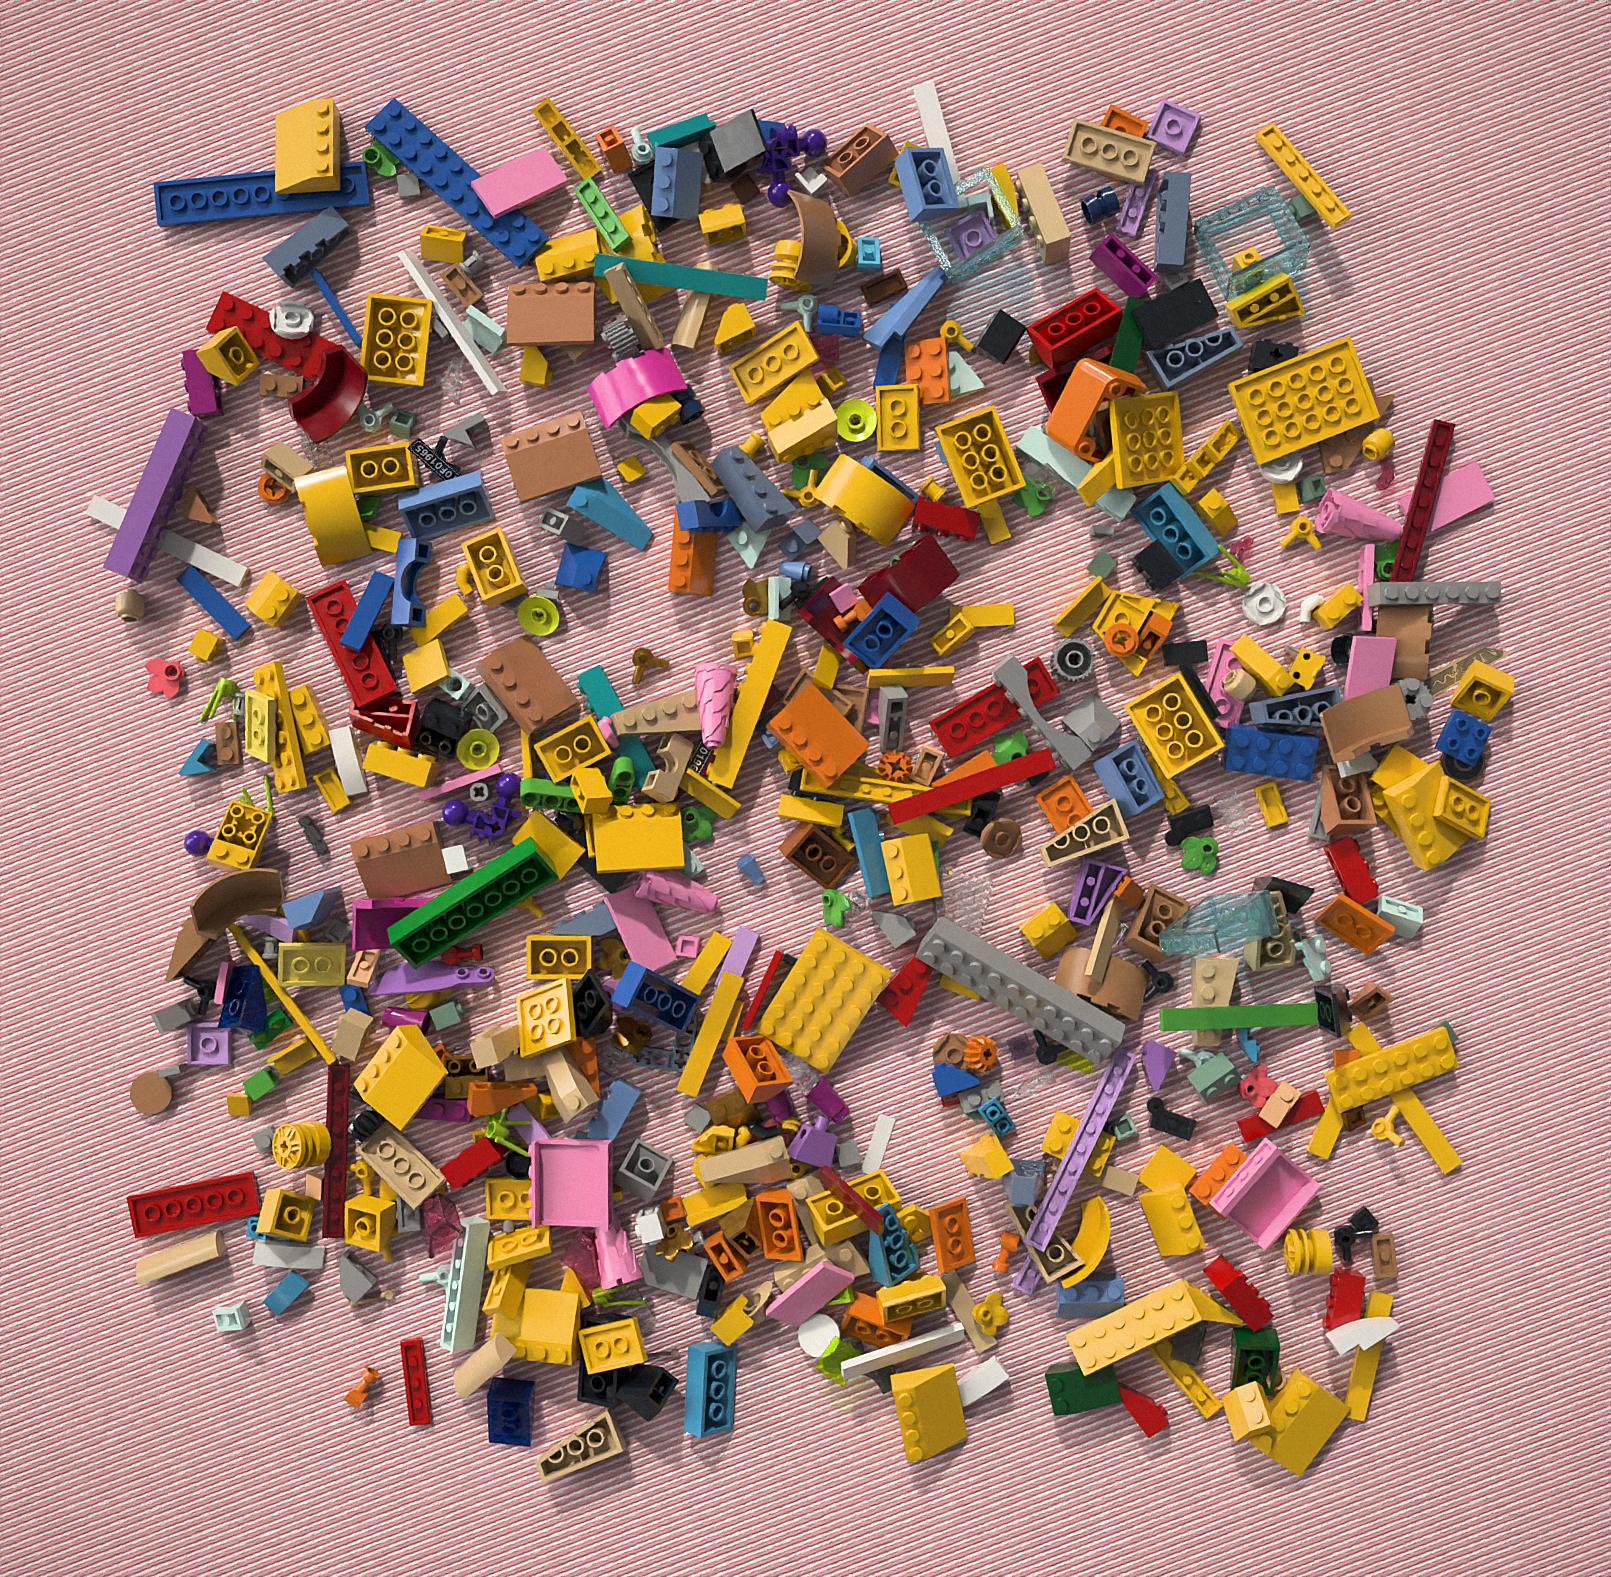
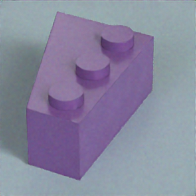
M1083 857L1066 912V918L1089 926L1128 869Z

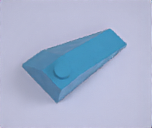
M602 477L578 485L566 504L570 509L642 552L653 535V532L612 484Z
M886 1202L875 1209L884 1217V1232L877 1235L870 1229L868 1262L872 1280L890 1288L918 1269L920 1263L915 1245L910 1242L907 1237L908 1233L899 1224L900 1220L890 1203Z

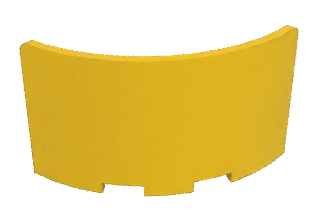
M642 204L618 216L633 239L618 253L612 250L598 228L603 254L666 263L662 253L657 254L654 246L657 239L653 220ZM635 282L645 304L675 289L673 287Z
M845 454L839 455L812 495L827 508L852 521L857 528L885 547H888L915 507V504L895 487Z
M345 466L294 478L298 496L306 515L304 517L309 532L312 534L314 547L322 567L372 553Z
M1100 1195L1079 1201L1081 1207L1079 1231L1069 1245L1085 1263L1058 1277L1063 1288L1071 1287L1086 1278L1100 1263L1107 1249L1110 1237V1215Z

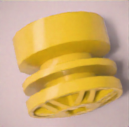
M780 240L776 243L774 259L777 262L771 265L772 272L769 273V281L792 291L809 292L812 290L813 284L796 280L793 277L800 255L801 242Z
M319 1121L283 1124L275 1132L272 1142L275 1161L283 1169L320 1166L325 1163L331 1150L329 1131Z
M1294 1229L1286 1230L1283 1252L1288 1273L1290 1275H1298V1273L1306 1275L1308 1270H1310L1312 1275H1329L1332 1269V1246L1327 1230L1310 1229L1307 1236L1303 1229H1298L1297 1231Z

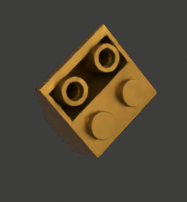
M473 1054L444 1055V1067L448 1071L445 1077L446 1099L468 1098L469 1082H493L491 1066L477 1069Z
M751 1197L718 1221L726 1239L747 1260L763 1249L756 1199Z

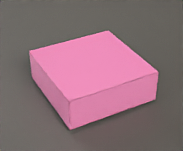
M848 583L843 584L829 594L840 613L859 602Z
M679 934L676 956L697 959L700 937Z

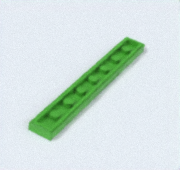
M1315 1002L1160 1009V1031L1318 1024V1003Z

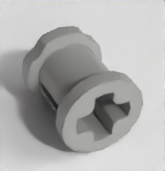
M475 250L472 252L473 255L464 263H459V266L470 279L474 278L473 275L482 267H487V264Z
M235 693L237 699L235 709L232 710L231 714L245 716V694Z
M475 783L470 788V797L475 801H487L492 796V788L487 783ZM478 788H484V796H478Z
M271 935L263 936L265 946L262 958L278 959L279 943L281 940Z
M700 1229L693 1236V1249L686 1250L690 1256L695 1255L696 1251L704 1247L709 1237L707 1232Z

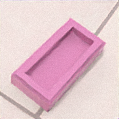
M227 959L220 962L214 999L216 1004L229 1002L236 960Z

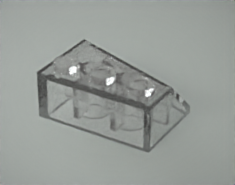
M937 867L942 896L932 898L933 926L943 916L980 938L994 881Z

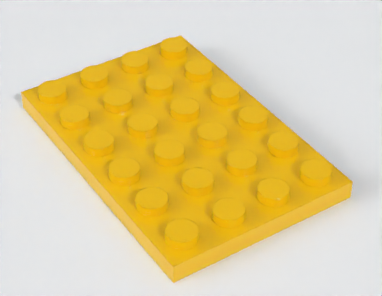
M1350 336L1227 385L1257 466L1380 418Z
M818 926L754 1030L827 1075L892 975V971Z

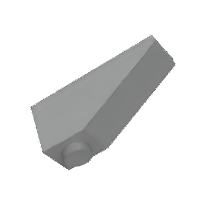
M901 685L880 686L878 713L881 754L894 750L902 752L909 697Z

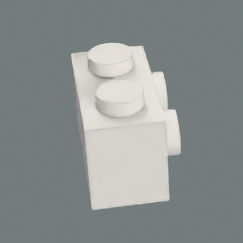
M660 1203L640 1208L636 1217L637 1225H635L637 1237L642 1239L643 1244L649 1242V1245L661 1242V1239L665 1236L667 1224L664 1221Z

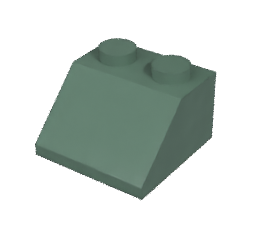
M1222 1052L1186 1076L1204 1104L1217 1099L1221 1094L1242 1080L1234 1065Z

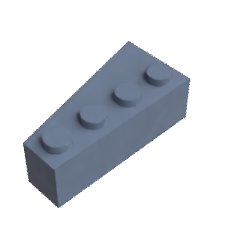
M1165 171L1157 190L1153 272L1179 274L1182 267L1186 266L1187 253H1185V246L1188 242V232L1186 231L1189 221L1188 208L1192 173Z
M330 206L263 256L262 259L288 286L293 288L348 238L354 230Z
M1230 327L1205 334V336L1200 338H1191L1179 344H1170L1158 350L1146 351L1143 361L1161 391L1170 392L1240 354L1243 343L1234 328Z
M738 445L721 449L710 465L754 533L786 524L797 511L794 505Z
M1334 685L1249 703L1253 725L1323 728L1319 716L1320 713L1342 701L1339 686Z
M1010 1158L1014 1169L1002 1177V1184L1007 1196L1016 1207L1025 1208L1027 1205H1033L1044 1188L1047 1162Z

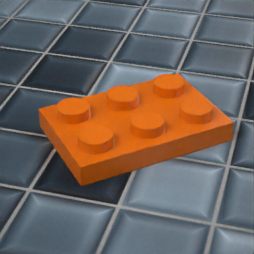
M1110 104L1100 126L1142 138L1149 123ZM1100 174L1118 184L1120 182V179Z
M946 337L904 343L907 384H919L920 407L951 403L948 339Z
M1071 773L1034 795V798L1058 835L1094 811Z
M1339 893L1321 910L1314 920L1315 923L1368 956L1395 931L1393 925L1342 893Z
M958 1197L929 1208L938 1272L945 1273L976 1261L966 1198Z

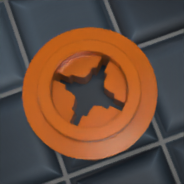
M266 472L261 476L257 488L262 500L275 505L283 504L284 501L290 498L291 491ZM275 482H277L278 486L283 488L277 490L276 494H274L273 490L267 488L274 486Z
M1115 624L1105 633V648L1113 656L1118 658L1128 657L1138 647V634L1128 624ZM1118 634L1122 638L1129 637V639H1127V641L1124 642V648L1123 646H1121V644L1113 645V643L1118 639Z
M896 750L883 755L878 765L879 774L884 781L897 783L907 781L911 776L913 768L910 758L904 752ZM898 760H900L899 768H901L902 771L897 770L895 773H893V775H891L892 767L890 766V764H895Z

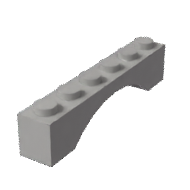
M642 404L634 407L616 421V425L627 440L649 449L666 465L675 485V506L676 504L693 500H706L708 507H710L711 496L709 492L702 488L697 478L670 448L673 443L667 440L663 432L659 436L655 435L647 440L630 424L634 410Z
M1501 581L1378 582L1367 585L1368 607L1407 605L1490 606L1501 603Z
M1008 654L990 669V672L993 674L991 679L998 687L1003 686L1007 691L1004 695L1012 704L1015 702L1020 707L1017 710L1025 720L1029 719L1032 722V730L1038 736L1042 735L1045 738V746L1051 752L1055 751L1058 754L1057 760L1064 768L1068 767L1075 770L1093 754L1080 737L1058 731L1040 716L1029 694L1027 671L1014 655Z

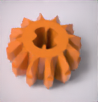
M981 1035L971 1037V1041L966 1042L967 1049L963 1050L966 1056L963 1060L967 1062V1067L975 1070V1072L991 1071V1067L996 1066L995 1059L999 1057L996 1055V1052L999 1048L995 1046L994 1040Z

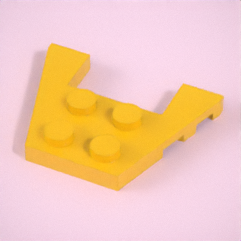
M1113 590L1091 629L1104 642L1105 633L1111 626L1125 623L1132 626L1138 632L1149 612H1156L1171 620L1180 604ZM1118 634V639L1113 643V645L1121 644V646H1123L1124 648V642L1127 641L1129 637L1122 638ZM1135 652L1128 657L1118 658L1135 677L1139 676L1147 662V659Z

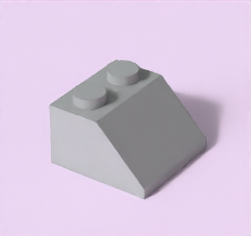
M636 1138L614 1177L613 1183L649 1203L674 1158Z

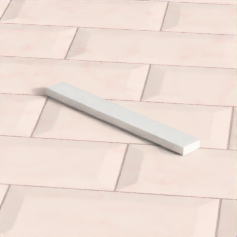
M408 250L399 252L398 257L428 300H433V309L491 395H505L508 392L416 254Z
M94 495L85 514L119 530L127 510ZM166 529L165 537L159 541L157 546L158 549L240 588L250 569Z

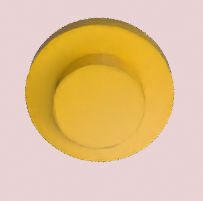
M791 1116L786 1120L780 1121L782 1125L781 1130L790 1133H798L802 1125L798 1122V1118Z

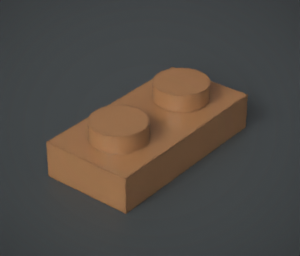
M456 262L440 275L467 309L470 304L474 307L485 297Z
M261 374L259 395L262 397L289 399L305 389L304 377Z
M239 722L215 723L217 764H241Z
M1393 1233L1373 1234V1238H1370L1375 1278L1399 1277Z

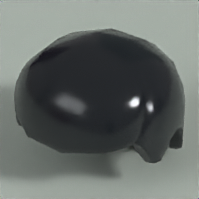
M1343 633L1342 636L1333 639L1331 657L1334 663L1339 666L1349 665L1353 636L1357 635Z
M555 810L554 814L557 813L554 818L555 822L569 835L576 836L584 827L585 822L582 813Z
M520 1147L521 1149H523V1150L526 1151V1152H528V1150H529V1149H527V1148ZM511 1150L504 1160L506 1174L514 1180L529 1178V1167L532 1166L531 1157H526Z

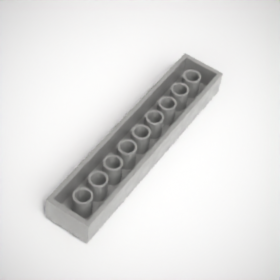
M941 916L922 939L915 956L916 958L1093 1063L1099 1065L1121 1044L1125 1024L945 917Z

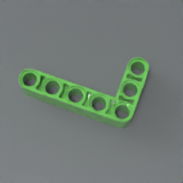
M620 757L614 762L607 786L613 795L612 803L609 806L627 805L635 780L634 764L632 759L628 757ZM526 778L521 781L520 799L523 805L582 813L569 785L570 783L558 781L554 784L553 780Z

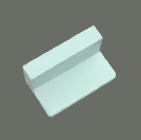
M470 304L466 310L469 317L463 326L475 342L492 354H496L507 338V331Z
M768 577L769 619L791 621V604L783 611L779 609V602L791 593L789 589L791 587V578Z
M1381 895L1379 898L1377 916L1395 927L1393 934L1409 939L1413 938L1423 924V908Z

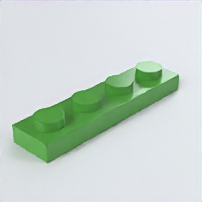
M590 176L574 189V192L614 252L618 253L633 240Z

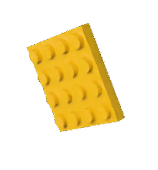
M1178 390L1109 400L1117 489L1170 480L1185 463Z

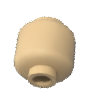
M126 589L123 593L118 594L115 601L116 615L124 622L139 621L145 615L144 596L133 589Z
M1243 669L1231 670L1223 680L1224 690L1237 701L1250 699L1256 692V680Z

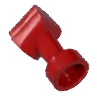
M481 943L473 944L472 949H461L453 945L442 952L441 959L444 963L451 965L471 957L475 961L483 960V947Z

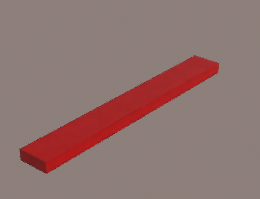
M1046 748L887 804L892 821L896 825L1056 768L1050 749Z

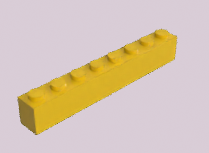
M769 618L767 623H762L759 631L762 637L760 642H755L751 654L754 655L752 663L748 662L744 670V674L747 675L745 682H740L736 692L739 698L737 703L733 702V707L730 708V715L732 716L729 721V727L726 730L725 742L720 746V749L714 750L713 754L716 755L714 764L710 762L707 768L706 775H709V781L733 789L793 627Z

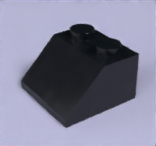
M1156 539L1131 559L1133 563L1131 566L1137 574H1142L1146 579V586L1151 591L1155 590L1156 593L1163 590L1185 573L1159 539Z

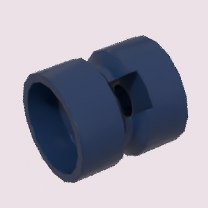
M1110 186L1099 190L1097 196L1091 194L1080 200L1083 214L1090 225L1103 221L1104 216L1109 218L1120 212L1118 198Z
M686 384L688 387L686 391L672 392L670 394L682 405L679 420L683 425L693 422L706 411L701 401L695 399L696 393L690 384Z

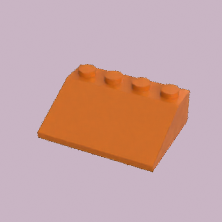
M812 683L765 726L824 789L829 787L871 746Z

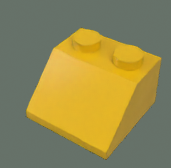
M730 203L724 205L723 209H708L698 215L706 246L747 236L746 223L740 204Z
M735 303L724 312L714 341L718 355L757 337L755 325L744 303L740 305Z
M237 326L219 331L196 352V355L209 373L235 386L239 385L261 364Z
M269 570L245 605L267 624L281 629L304 597V594Z
M1475 659L1463 674L1452 697L1451 704L1490 722L1514 693V677Z
M1052 901L1019 926V929L1044 961L1078 936L1069 920L1056 903Z
M267 1189L256 1232L272 1237L306 1242L316 1199L284 1189Z
M360 1194L345 1202V1243L381 1252L396 1223V1203Z
M1255 1381L1237 1387L1222 1398L1235 1442L1277 1429L1263 1386Z

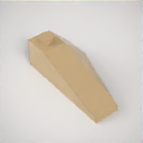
M1279 890L1259 894L1244 941L1243 960L1255 972L1295 965V941L1292 939L1291 926L1287 921V911L1282 893Z
M565 1046L540 1054L554 1105L566 1124L600 1100Z
M780 1135L697 1161L704 1183H773L792 1177L789 1157L783 1137Z
M822 1167L804 1173L802 1177L795 1180L789 1179L786 1183L788 1191L794 1198L795 1209L812 1246L820 1242V1239L814 1230L805 1199L828 1191L820 1183V1169Z

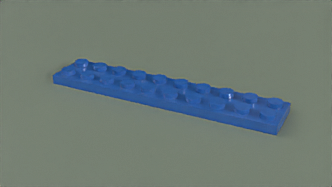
M393 98L364 126L365 130L517 268L521 269L550 240L549 236L518 208L494 219L471 186L472 181L482 176L397 99Z
M365 161L340 163V190L276 194L275 170L153 182L157 225L159 227L319 212L328 209L330 206L335 210L371 206L368 168Z

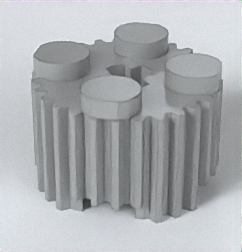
M626 315L604 326V331L601 332L607 346L611 344L614 350L612 357L616 363L629 356L634 359L644 355V349L639 350L637 346L640 342L632 326L628 328L625 324L628 321Z
M1069 638L1059 643L1050 656V666H1053L1054 674H1058L1057 677H1061V680L1066 682H1076L1088 677L1094 669L1092 666H1095V663L1093 662L1096 661L1094 659L1095 654H1093L1095 650L1091 649L1092 645L1089 646V642L1085 643V640L1080 641L1079 638L1077 640L1076 638ZM1069 655L1077 657L1075 661L1076 666L1069 663Z
M1415 678L1393 681L1389 686L1399 684L1404 699L1406 700V696L1409 699V703L1406 705L1411 721L1424 717L1425 713H1428L1427 709H1430V706L1433 705V697L1429 693L1430 689H1427L1428 686H1424V682H1420V680Z

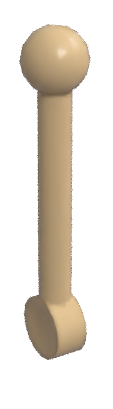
M388 1290L385 1294L358 1300L356 1303L350 1301V1307L356 1308L360 1304L383 1298L390 1300L393 1298L394 1293L392 1290Z

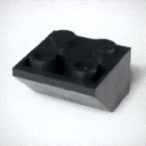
M434 698L425 706L415 743L454 759L457 755L458 743L462 736L469 732L474 714Z
M635 1364L616 1393V1396L649 1423L661 1412L679 1380L663 1367Z

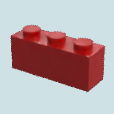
M1344 837L1323 847L1346 897L1361 905L1380 896L1377 891L1379 886L1368 872L1370 870L1369 864L1364 858L1362 859L1359 853L1361 848L1356 839Z
M485 1135L448 1161L439 1170L454 1190L459 1186L465 1188L474 1181L472 1177L475 1175L481 1177L490 1170L488 1166L493 1164L495 1167L505 1160L503 1155L509 1149L507 1146L497 1143L495 1139L488 1138Z
M1334 1267V1273L1330 1275L1329 1279L1331 1286L1330 1295L1328 1294L1326 1297L1327 1314L1324 1315L1322 1320V1327L1326 1333L1347 1323L1359 1320L1366 1277L1360 1271Z

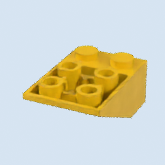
M231 800L206 859L209 865L231 873L256 868L262 854L273 813Z

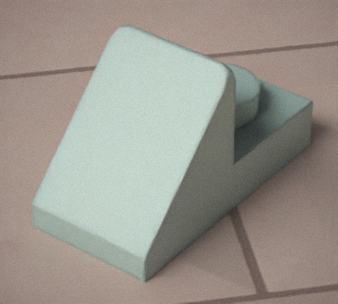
M246 1301L239 1302L231 1307H220L212 1311L218 1331L242 1330L251 1321Z

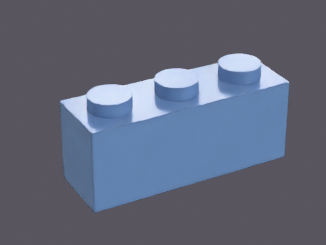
M622 1077L617 1082L613 1080L607 1091L611 1093L607 1100L602 1099L597 1108L600 1111L596 1119L592 1117L586 1129L590 1130L587 1137L598 1140H614L642 1089Z

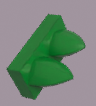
M278 1007L248 1031L246 1035L255 1047L261 1050L294 1022L282 1007Z

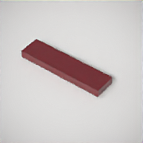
M826 1165L820 1169V1183L877 1235L884 1232V1217Z

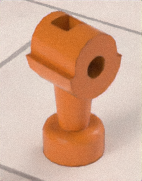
M864 598L843 618L841 615H838L833 620L840 631L844 633L849 629L848 624L857 619L859 622L862 621L872 610V607Z
M1002 1230L999 1259H994L992 1264L994 1270L1008 1273L1010 1264L1007 1260L1011 1252L1015 1253L1020 1235Z
M371 1367L365 1368L362 1372V1381L357 1386H354L344 1398V1401L355 1409L360 1407L369 1394L366 1392L369 1385L376 1383L380 1378V1374Z

